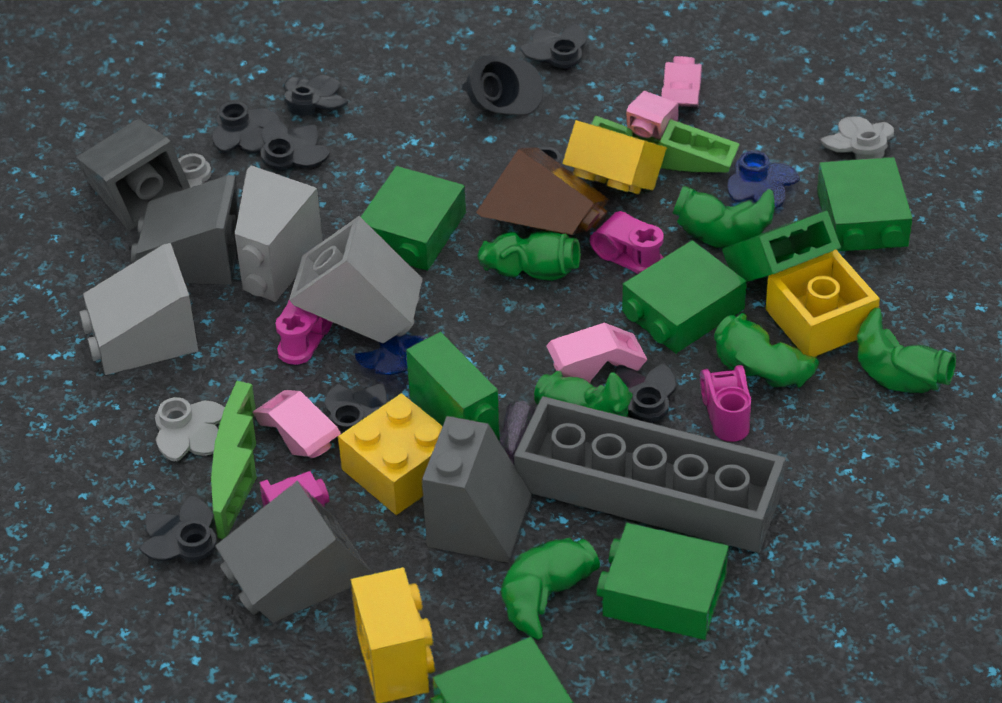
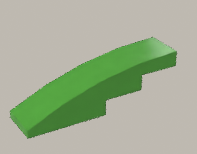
M595 116L592 125L667 147L661 165L662 169L688 172H729L739 147V143L671 119L661 140L654 137H640L630 128Z
M236 381L225 406L214 444L211 473L212 501L217 536L220 539L228 536L257 478L253 450L256 446L253 425V411L256 410L252 384Z

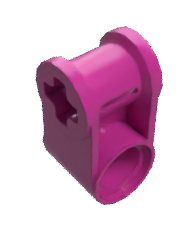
M615 212L590 236L591 247L599 257L628 268L636 274L664 258L660 253V247L664 242L662 230L657 226L633 218L625 212Z
M288 301L287 306L275 323L276 331L281 338L277 348L279 358L285 363L294 365L308 361L324 335L330 331L333 322L296 307Z
M738 365L734 367V370L712 373L708 369H702L700 371L701 394L703 403L707 406L714 434L721 440L729 442L742 440L749 433L751 396L748 391L743 366Z

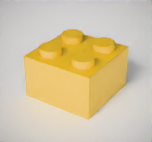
M575 120L562 164L574 167L573 174L578 177L605 184L607 178H609L607 186L640 194L641 188L654 190L667 147Z
M834 250L769 275L765 310L803 354L816 357L857 340V333L861 324L874 308H879L880 298L840 253Z
M401 393L338 436L341 468L391 512L398 515L423 497L422 478L443 426Z
M404 567L351 579L357 637L376 703H385L428 693V674L435 672L434 660L430 646L433 645V638L428 619H421L419 610H422V602L417 584L409 585Z

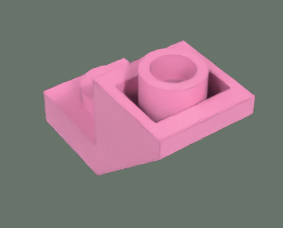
M674 57L673 63L665 62L662 97L677 102L678 106L698 107L702 65L695 64V58Z
M643 91L628 106L626 111L627 128H630L640 137H654L661 140L669 120L678 121V103Z
M607 323L553 339L546 346L554 361L553 366L556 371H561L564 377H579L589 383L607 361L614 366L623 365L639 371L648 360L633 333Z
M284 390L253 411L260 426L277 428L292 455L315 458L331 448L330 441L341 434L338 427L301 391Z

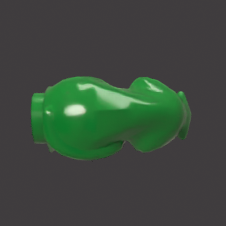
M683 185L672 214L679 216L677 223L688 234L711 246L726 248L762 234L771 225L775 212L774 194L772 190L767 189L755 203L748 200L736 206H725L715 196L697 192L695 189Z
M540 231L531 234L529 238L522 239L517 233L508 232L498 236L492 243L484 241L478 251L477 258L485 271L494 269L503 276L515 278L524 270L527 275L533 278L550 281L563 278L572 269H577L580 264L581 252L578 239L570 238L566 233Z
M874 308L861 324L857 333L858 361L869 376L880 385L895 391L924 393L930 390H938L941 384L949 385L951 383L956 367L955 353L945 350L938 351L925 345H910L907 347L900 345L890 329H883L880 308Z
M744 313L737 317L734 315L727 316L718 325L714 334L718 357L728 369L734 370L735 366L742 365L746 376L757 375L763 377L768 385L772 387H787L792 384L801 387L814 375L819 366L817 358L805 355L792 346L782 342L771 345L767 331L760 325L747 321V316Z
M556 371L552 375L544 374L538 380L535 387L534 400L538 405L542 396L627 417L628 406L633 393L629 392V388L622 379L613 372L609 374L605 387L603 385L594 387L585 379L579 377L563 378L562 372Z
M570 538L552 540L522 553L513 562L502 583L501 597L507 608L508 619L517 629L533 639L540 640L543 638L538 615L544 614L549 595L552 592H560L571 588L582 578H588L600 568L598 555L592 545L585 539H580L579 541H572Z

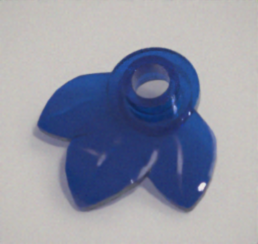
M752 150L743 153L736 162L735 174L728 179L727 190L731 199L739 203L751 198L754 202H757L761 195L767 189H770L774 194L775 208H779L785 201L784 186L796 184L800 181V177L791 166L785 163H771L765 153Z
M409 334L395 335L385 343L379 342L381 347L379 349L355 353V359L363 367L375 369L377 374H400L408 370L406 349L427 338L411 336Z

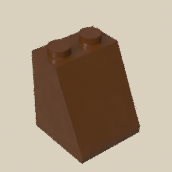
M539 148L518 149L476 213L485 218L573 235L584 231L587 232L590 228L595 230L608 213L604 207L610 199Z

